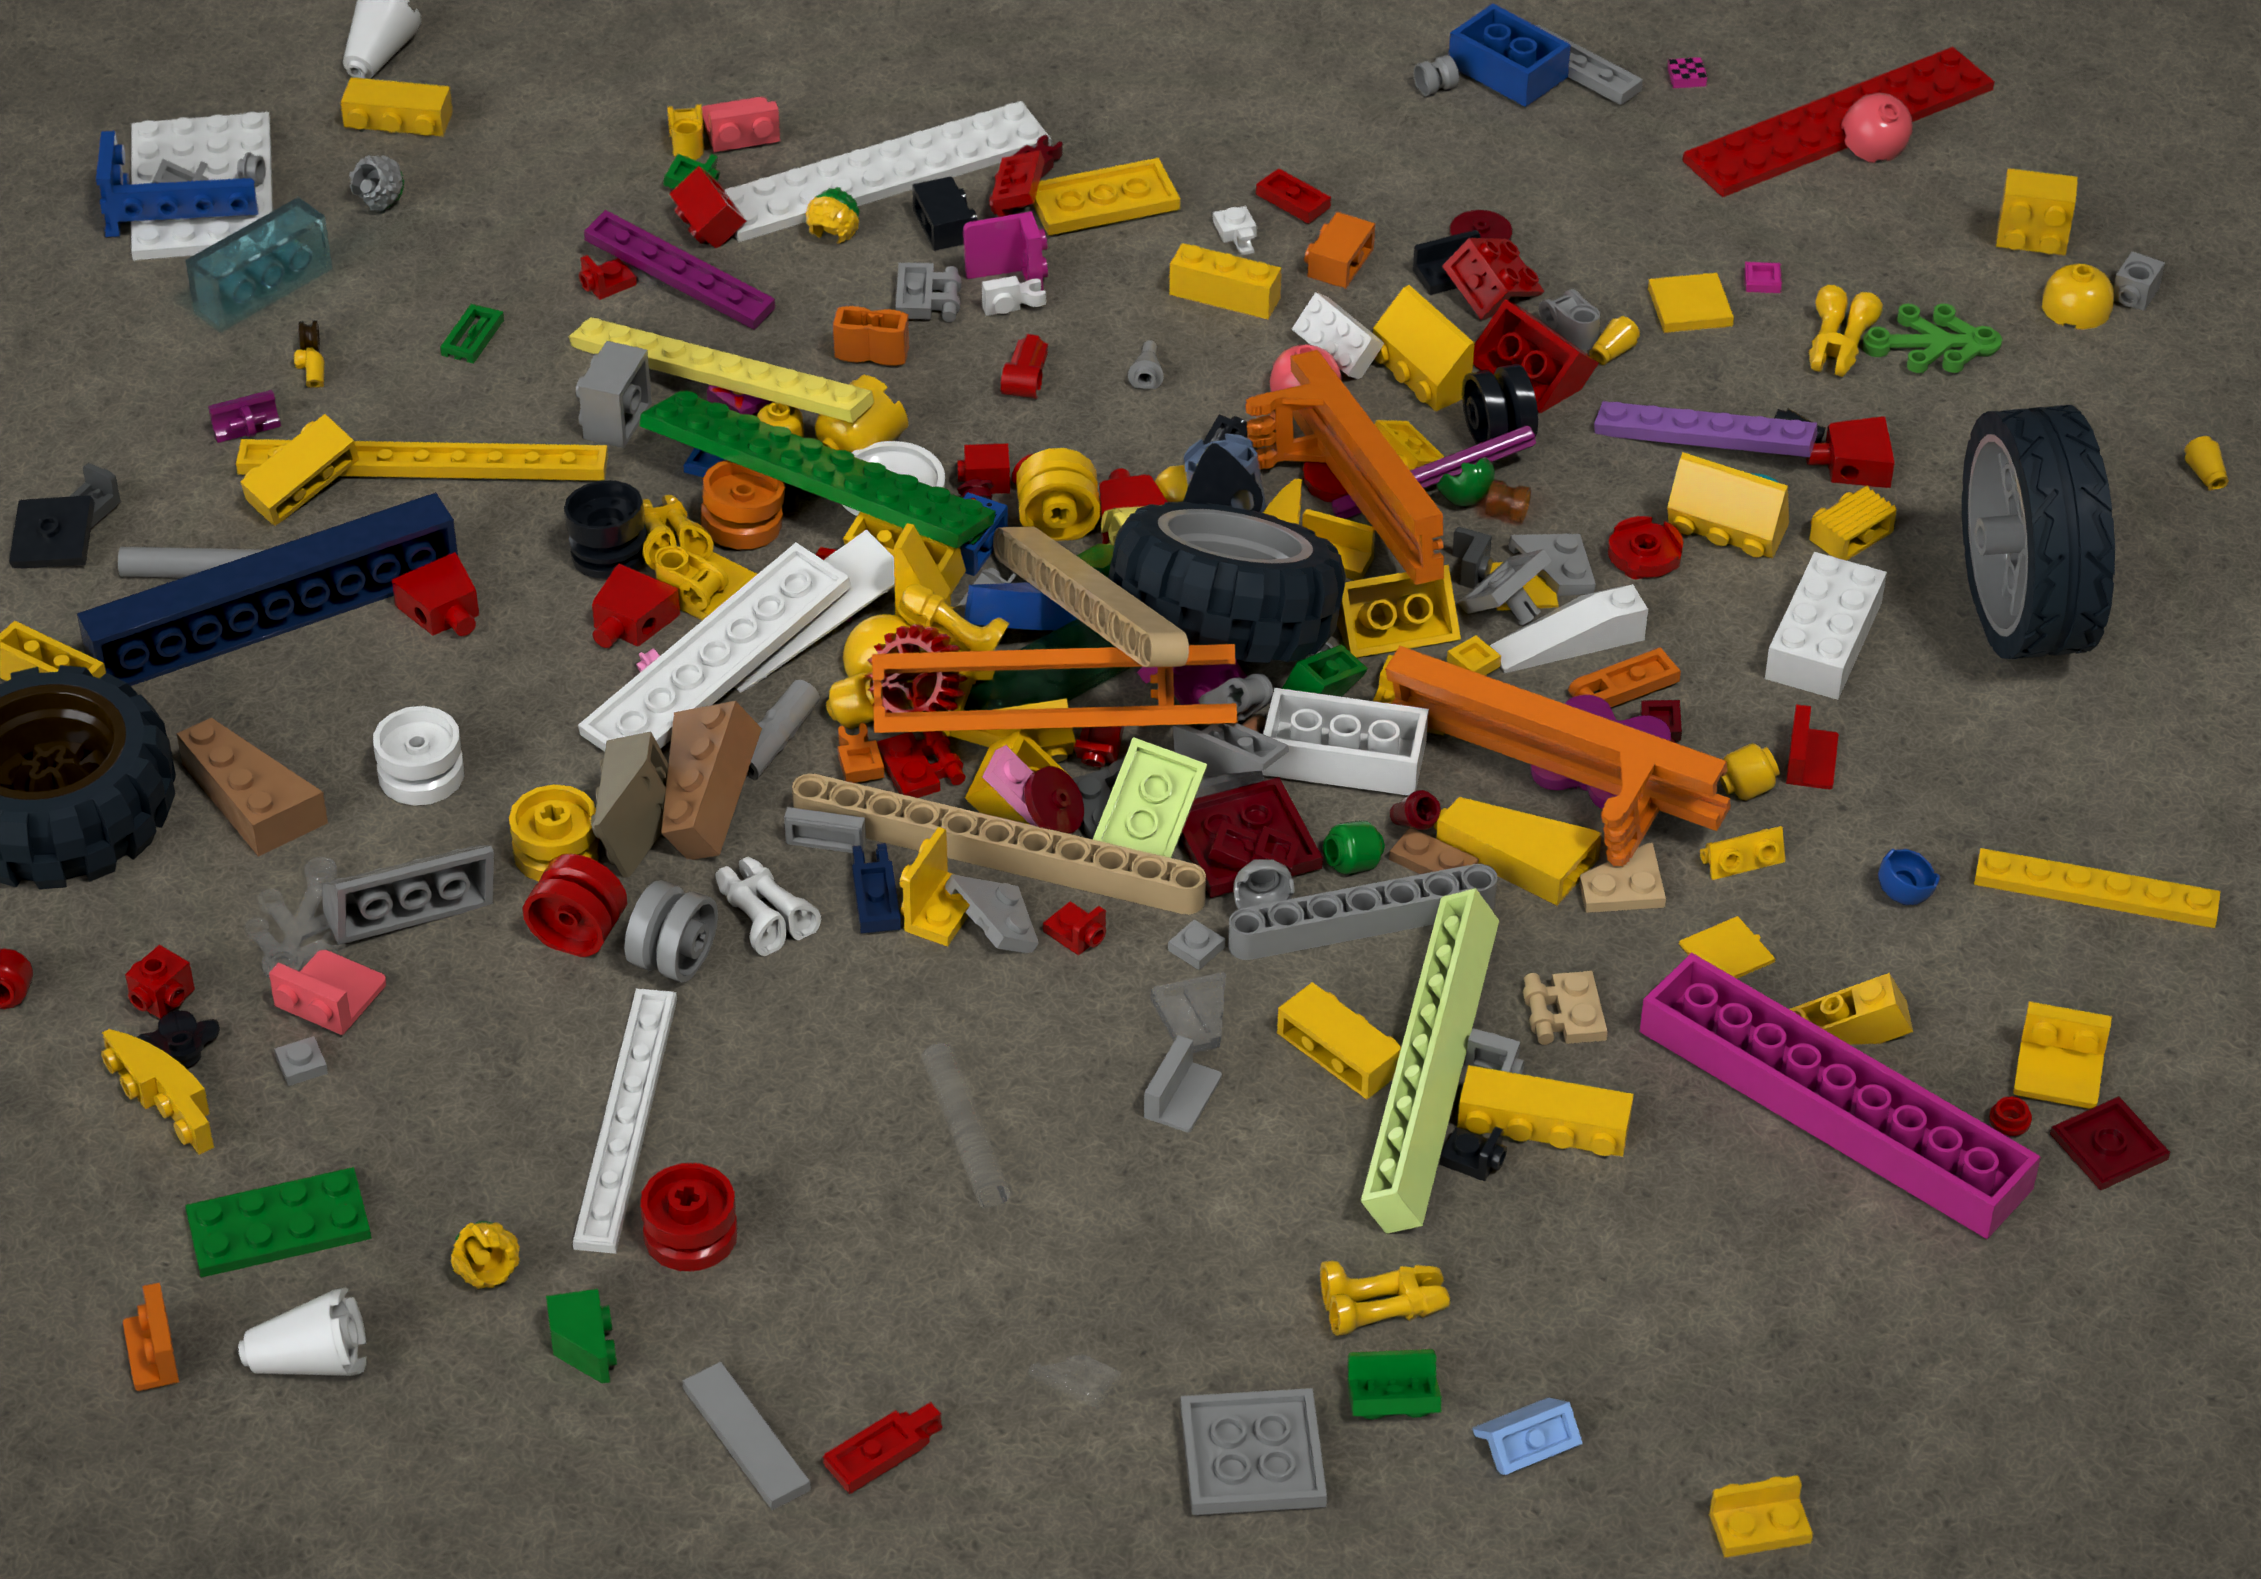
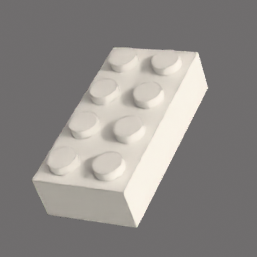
M1315 292L1292 328L1310 345L1327 350L1335 358L1339 368L1348 376L1356 379L1363 377L1384 345L1382 340L1329 297Z

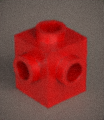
M160 944L141 961L136 962L125 974L130 1002L138 1010L148 1011L159 1019L173 1008L180 1006L185 998L195 990L190 962Z

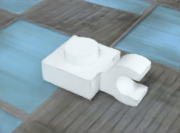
M1231 207L1227 210L1213 212V223L1222 241H1234L1240 255L1254 253L1250 239H1254L1257 236V225L1247 207Z
M1016 276L982 282V307L986 316L999 313L1006 314L1010 311L1020 310V303L1032 307H1040L1046 304L1045 290L1041 291L1040 279H1030L1019 283Z

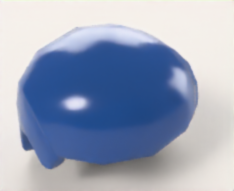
M1891 849L1883 858L1878 871L1881 889L1893 901L1902 905H1917L1932 896L1940 880V875L1934 873L1932 865L1920 853L1909 849Z

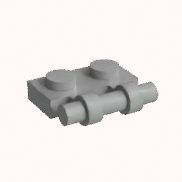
M899 263L895 310L908 314V319H931L932 310H940L944 321H954L956 314L960 310V298L957 294L961 290L962 280L958 275V269L954 266H949L945 269V272H934V263ZM933 290H941L942 292H933Z

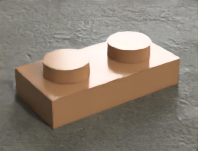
M1411 827L1398 840L1389 853V860L1419 874L1478 864V858Z

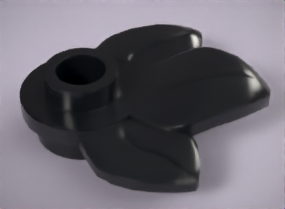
M176 1010L162 1016L158 1022L159 1030L140 1034L137 1038L163 1050L184 1067H189L201 1059L203 1045L218 1036L220 1027L216 1019L197 1022L194 1015L190 1012Z

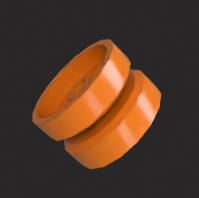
M728 460L716 463L707 470L703 477L701 526L709 532L712 540L721 546L733 549H755L768 545L778 537L782 528L784 482Z

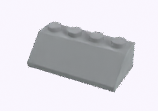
M475 845L322 883L323 912L338 945L462 914L493 904L494 850L492 846Z

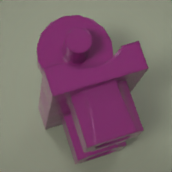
M272 390L208 406L217 443L243 436L250 438L256 436L258 432L281 427Z

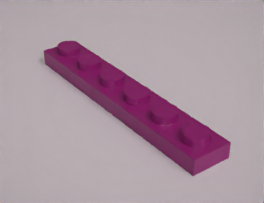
M604 210L584 230L585 241L753 330L775 309V298L607 210Z

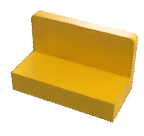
M1306 509L1302 515V526L1314 531L1315 536L1327 539L1337 548L1338 554L1342 558L1346 578L1353 580L1363 579L1374 559V527Z

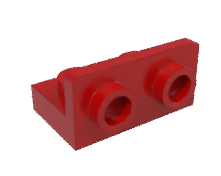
M1040 150L1002 158L999 171L995 174L993 194L989 197L990 208L994 215L997 214L998 217L1012 215L1014 207L1023 208L1034 204L1045 163Z

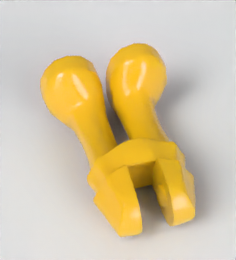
M1826 285L1818 291L1815 300L1816 310L1822 318V325L1818 335L1812 340V348L1809 350L1810 365L1813 371L1821 372L1827 356L1837 358L1835 375L1843 377L1855 364V358L1859 353L1857 348L1859 340L1864 331L1878 321L1883 310V304L1875 294L1870 292L1857 294L1852 300L1846 330L1843 335L1837 332L1847 311L1848 298L1846 292L1836 285Z
M670 494L664 495L662 497L663 506L654 508L649 499H642L645 513L644 525L648 534L643 544V557L651 569L655 570V555L658 550L666 546H677L674 532L677 534L679 547L705 560L711 556L713 552L711 535L700 524L687 518V512L682 502L678 501L675 496Z
M917 584L908 586L898 606L899 614L911 626L918 624L923 625L925 628L935 627L939 630V634H947L951 637L950 645H957L963 651H994L1010 624L998 617L985 627L974 625L956 613L946 603L944 597L936 595L933 590Z
M1332 1260L1321 1263L1320 1281L1322 1297L1326 1311H1329V1321L1335 1336L1350 1334L1358 1327L1392 1317L1405 1316L1408 1321L1418 1316L1427 1317L1446 1309L1450 1304L1448 1290L1441 1286L1444 1278L1438 1267L1415 1265L1413 1268L1400 1266L1399 1270L1377 1276L1349 1278L1339 1262ZM1397 1295L1396 1297L1382 1300L1359 1302L1380 1296Z

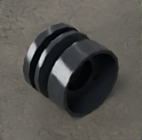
M601 480L588 483L571 493L566 499L564 514L566 527L570 535L571 558L575 568L584 575L597 579H608L618 564L638 570L645 563L643 544L648 536L644 525L643 500L639 491L624 482Z

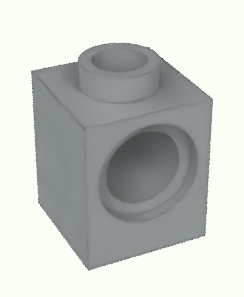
M2132 251L2116 274L2113 301L2145 311L2160 288L2165 262Z

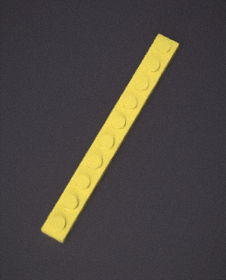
M590 317L569 335L571 346L585 352L599 354L606 341L646 349L648 352L649 369L851 423L874 404L871 390L630 328L625 325L607 322L598 318Z

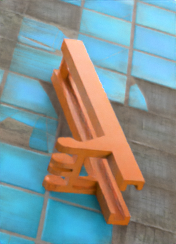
M1318 350L1291 355V372L1301 384L1300 386L1264 393L1246 399V413L1255 417L1261 416L1247 421V438L1252 441L1253 448L1261 447L1255 450L1258 454L1260 469L1272 468L1277 462L1281 461L1326 463L1415 585L1444 579V556L1441 553L1433 552V550L1443 549L1441 538L1433 540V538L1443 536V513ZM1293 417L1305 436L1294 438Z
M1235 644L1189 645V655L1185 665L1235 664ZM1117 647L872 654L874 733L1237 723V703L1174 705L1173 667H1157L1158 673L1150 675V683H1158V689H1151V698L1158 700V705L886 713V708L883 706L882 680L885 678V674L1143 666Z
M1399 646L1385 668L1387 680L1393 683L1395 699L1392 704L1429 709L1427 727L1617 795L1607 799L1601 811L1602 822L1605 823L1603 827L1605 846H1608L1606 850L1607 861L1613 867H1623V865H1627V862H1630L1629 858L1633 857L1659 811L1717 831L1731 808L1730 798L1716 793L1717 782L1727 772V761L1403 646Z

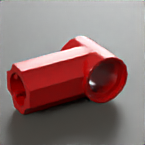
M1027 334L1025 338L1018 340L1011 363L1006 362L1003 367L1001 394L1038 399L1036 391L1041 390L1043 367L1048 355V344L1043 342L1040 336Z

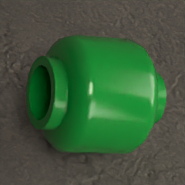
M1363 820L1339 823L1333 826L1323 843V853L1327 863L1338 873L1346 875L1370 871L1376 868L1385 849L1384 839L1376 827L1370 822Z

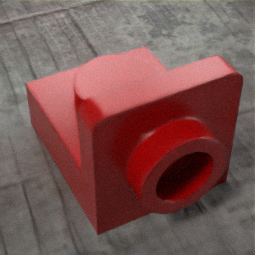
M588 255L580 258L581 271L579 272V280L586 291L591 290L600 300L637 285L635 274L619 258L607 261L599 266Z
M1069 901L1043 922V932L1079 956L1087 948H1094L1103 941L1106 935V910L1097 906L1090 913H1087Z

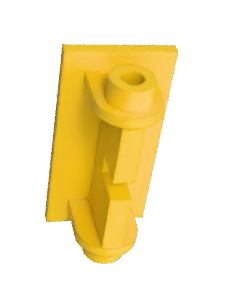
M1783 827L1762 829L1758 832L1707 843L1705 848L1700 849V858L1703 864L1710 863L1711 879L1715 880L1785 862Z

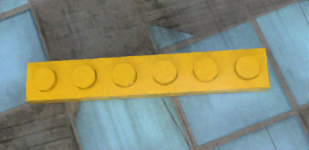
M1980 848L1974 885L2210 928H2215L2221 892Z

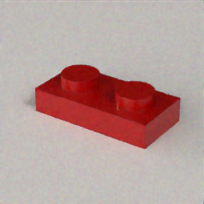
M1280 168L1256 184L1257 196L1308 224L1331 208V196Z

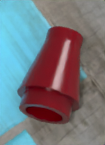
M1418 790L1391 807L1390 819L1398 826H1408L1421 830L1429 829L1437 822L1440 816V803L1431 793Z

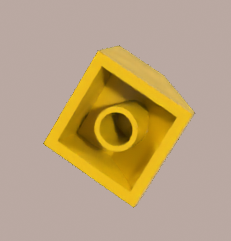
M1020 729L990 745L965 799L980 813L1029 824L982 777L995 750L1005 745L1033 772L1046 766H1054L1065 771L1030 736Z

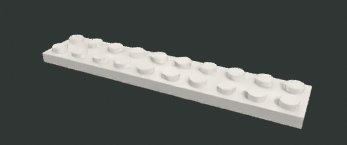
M1020 101L987 112L977 113L957 121L947 122L927 130L917 131L897 139L887 140L867 148L854 150L837 157L824 159L807 166L794 168L787 172L760 178L740 186L727 188L725 192L747 220L733 235L738 242H742L806 222L805 212L809 202L815 196L828 190V188H841L842 191L852 195L853 199L858 203L857 206L912 190V184L949 176L956 177L1001 163L1002 158L1013 156L1026 144L1035 148L1038 138L1048 134L1024 103ZM1049 136V146H1051V138H1050V136Z

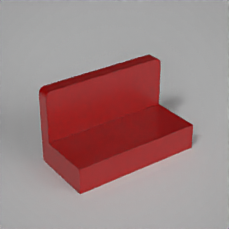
M1796 704L1786 784L1830 790L1834 784L1839 734L1833 731L1809 729L1811 706Z

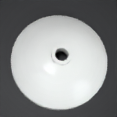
M901 441L876 442L865 449L851 452L854 454V457L866 462L880 463L887 470L898 474L912 475L919 482L932 487L945 488V473L942 464L930 451L918 445ZM842 505L856 516L860 513L858 510Z

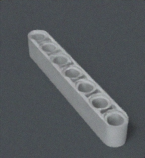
M1472 864L1241 908L1233 912L1229 918L1228 948L1230 953L1236 958L1252 960L1434 925L1441 897L1474 888L1478 890L1491 910H1493L1496 902L1497 873L1488 865Z

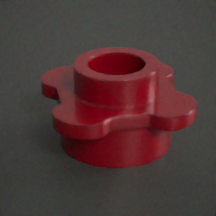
M972 479L960 485L957 490L961 498H964L968 492L992 500L990 489L994 485L991 480Z

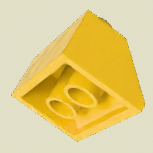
M1410 285L1403 287L1373 327V334L1384 342V345L1374 359L1377 363H1383L1391 370L1398 382L1405 383L1413 390L1420 402H1426L1433 410L1439 411L1462 400L1464 377L1466 374L1472 373L1474 342Z
M1683 452L1679 460L1667 506L1668 523L1675 526L1682 534L1690 535L1696 533L1707 537L1709 541L1719 546L1730 544L1742 548L1746 554L1752 557L1764 555L1773 558L1789 525L1788 486Z
M1444 565V579L1415 585L1406 572L1345 582L1337 626L1347 650L1357 658L1397 651L1399 646L1409 649L1461 640L1449 565Z

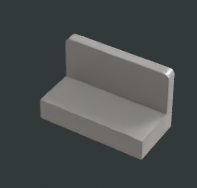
M1177 1036L1144 1092V1118L1187 1133L1192 1131L1222 1079L1220 1071L1193 1062V1040Z

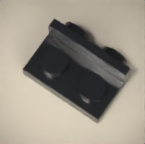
M1478 230L1415 245L1413 272L1429 295L1457 289V286L1442 265L1469 238H1481Z

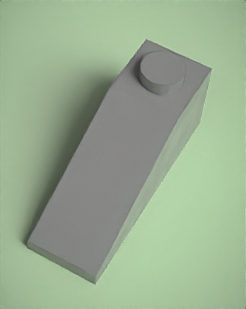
M1238 723L1173 725L1175 752L1206 763L1207 770L1204 776L1263 771L1289 752L1287 744Z

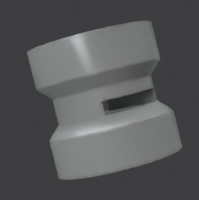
M1449 55L1438 57L1433 63L1425 61L1414 66L1415 84L1424 96L1434 94L1440 88L1445 90L1455 88L1459 83L1457 66Z

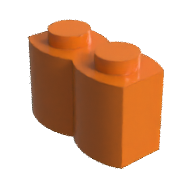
M858 306L837 308L833 322L834 356L848 362H865L870 360L881 365L905 364L909 351L908 314L891 309L872 311Z

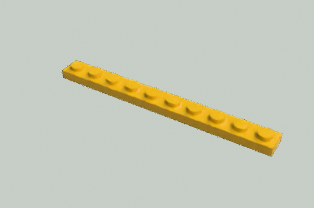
M241 439L236 460L237 474L246 475L250 469L260 466L269 459L280 445L289 443L291 440ZM354 441L359 460L339 476L605 480L608 449L607 445Z

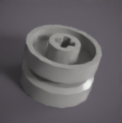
M663 880L654 881L644 890L631 914L625 934L624 951L626 960L632 965L648 971L658 969L663 976L678 982L689 981L707 958L713 944L718 921L717 903L711 897L694 891L684 893V890L675 884Z

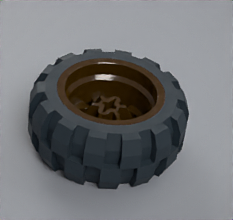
M60 665L58 672L39 673L38 667L12 672L11 680L0 684V883L17 887L21 880H31L35 882L38 889L67 887L66 879L87 875L89 882L115 872L117 860L125 855L134 860L152 843L157 832L156 827H163L176 794L173 784L176 772L170 740L167 738L165 723L154 707L141 694L138 695L128 683L108 673L104 674L101 678L93 677L86 667Z

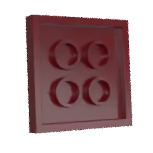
M1280 777L1195 798L1180 836V840L1192 863L1199 865L1206 874V890L1210 898L1234 892L1236 875L1242 869L1208 858L1216 831L1222 820L1257 835L1260 834L1263 826H1267L1301 840L1290 871L1291 876L1322 869L1323 857Z

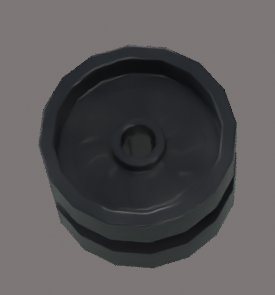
M1516 363L1496 368L1494 375L1488 370L1465 375L1462 384L1463 411L1468 430L1476 445L1523 426H1530L1536 438L1539 422L1537 402L1533 386L1524 367Z

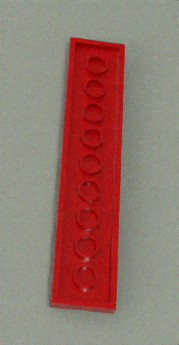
M1950 47L1683 152L1682 161L1721 197H1726L1848 148L1844 140L1846 134L1844 128L1842 129V121L1850 107L1866 95L1884 93L1896 97L1908 108L1912 122L1992 91L1995 81L1957 49Z

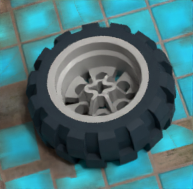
M1165 502L1164 505L1150 504L1138 508L1134 514L1131 513L1117 533L1108 576L1111 581L1183 630L1189 645L1235 644V659L1245 662L1270 663L1271 660L1286 662L1305 659L1308 654L1319 652L1336 630L1346 581L1342 558L1338 554L1337 548L1327 539L1315 536L1314 531L1296 523H1289L1278 519L1276 516L1253 510L1233 508L1227 505L1190 502Z

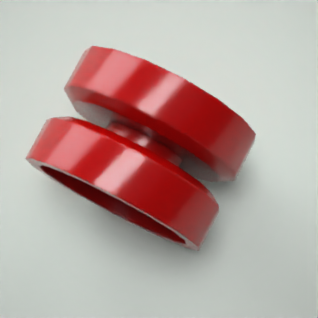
M562 854L551 860L538 884L535 885L522 907L524 921L530 931L551 949L579 957H589L599 952L612 927L615 926L628 904L627 893L619 878L606 866L582 855Z
M680 1163L662 1169L649 1179L642 1190L640 1207L644 1223V1243L651 1257L662 1266L677 1271H700L717 1265L729 1256L737 1243L738 1226L735 1214V1191L730 1180L716 1168L701 1163Z

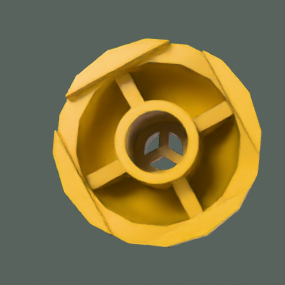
M2079 263L2066 265L2058 269L2047 281L2043 292L2042 309L2047 317L2064 326V323H2067L2069 325H2076L2075 329L2096 328L2106 323L2113 310L2114 289L2107 275L2096 267Z

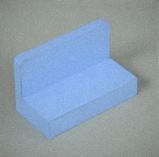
M1553 1398L1543 1399L1472 1428L1475 1437L1488 1440L1496 1469L1503 1475L1583 1444L1570 1402Z

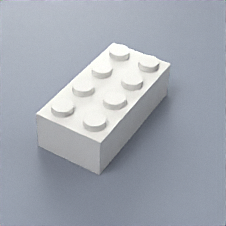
M1814 552L1769 647L1765 679L1838 700L1882 604L1887 572Z
M1274 688L1263 734L1287 744L1289 752L1265 770L1260 771V775L1409 796L1417 789L1426 746L1429 709Z

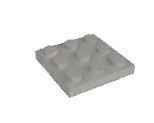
M1313 1388L1180 1397L1192 1515L1327 1506V1492Z

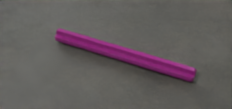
M1523 426L1410 471L1421 486L1427 488L1437 484L1444 474H1450L1453 477L1462 473V463L1476 464L1483 457H1486L1490 462H1494L1533 447L1536 444L1535 434L1530 426ZM1349 494L1331 502L1332 511L1336 517L1347 519L1362 513Z

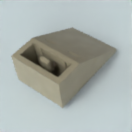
M651 731L607 740L604 758L600 760L601 780L600 786L596 787L597 806L596 813L591 817V826L595 837L601 838L605 845L609 862L612 865H616L622 877L627 878L633 874L662 831L669 764Z

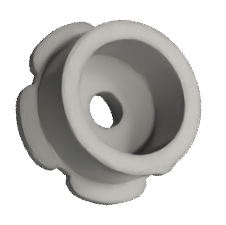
M251 152L246 153L244 158L240 159L237 164L239 179L251 178L255 184H262L266 175L264 158L262 156H255Z

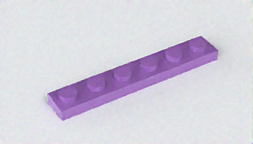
M1603 401L1594 423L1596 434L1610 437L1810 457L1817 437V423L1694 411L1691 409L1664 408L1653 405L1624 404L1621 402Z

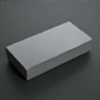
M787 807L784 815L785 840L787 844L852 853V846L861 845L864 851L866 845L864 817Z

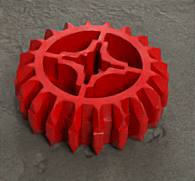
M913 624L910 628L907 626L896 628V633L884 635L885 644L878 643L874 646L878 654L920 653L919 646L927 652H959L961 649L957 645H949L951 637L947 634H939L937 628H925L923 625ZM871 657V658L868 659L867 661L872 665V657ZM872 672L864 675L867 679L873 680ZM959 672L885 674V678L882 680L883 706L886 708V713L955 711L959 707L954 697L965 695L963 690L958 688L959 682H964L968 678L963 674H959ZM874 681L873 686H871L867 691H874ZM898 689L905 691L907 699L912 700L913 707L902 699Z

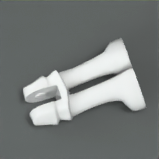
M745 857L739 861V869L744 878L742 881L729 866L720 868L716 872L715 877L720 893L727 897L728 902L733 907L740 908L751 918L753 924L749 935L750 943L761 956H767L781 949L785 943L786 929L796 940H801L818 930L821 923L819 910L805 899L795 897L777 885L770 870L763 867L757 860ZM765 897L778 910V912L768 907L760 899Z

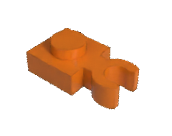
M859 723V734L848 735L845 732L844 726H840L838 728L840 745L838 746V759L845 781L857 783L884 778V765L876 740L868 741L867 726L864 723Z

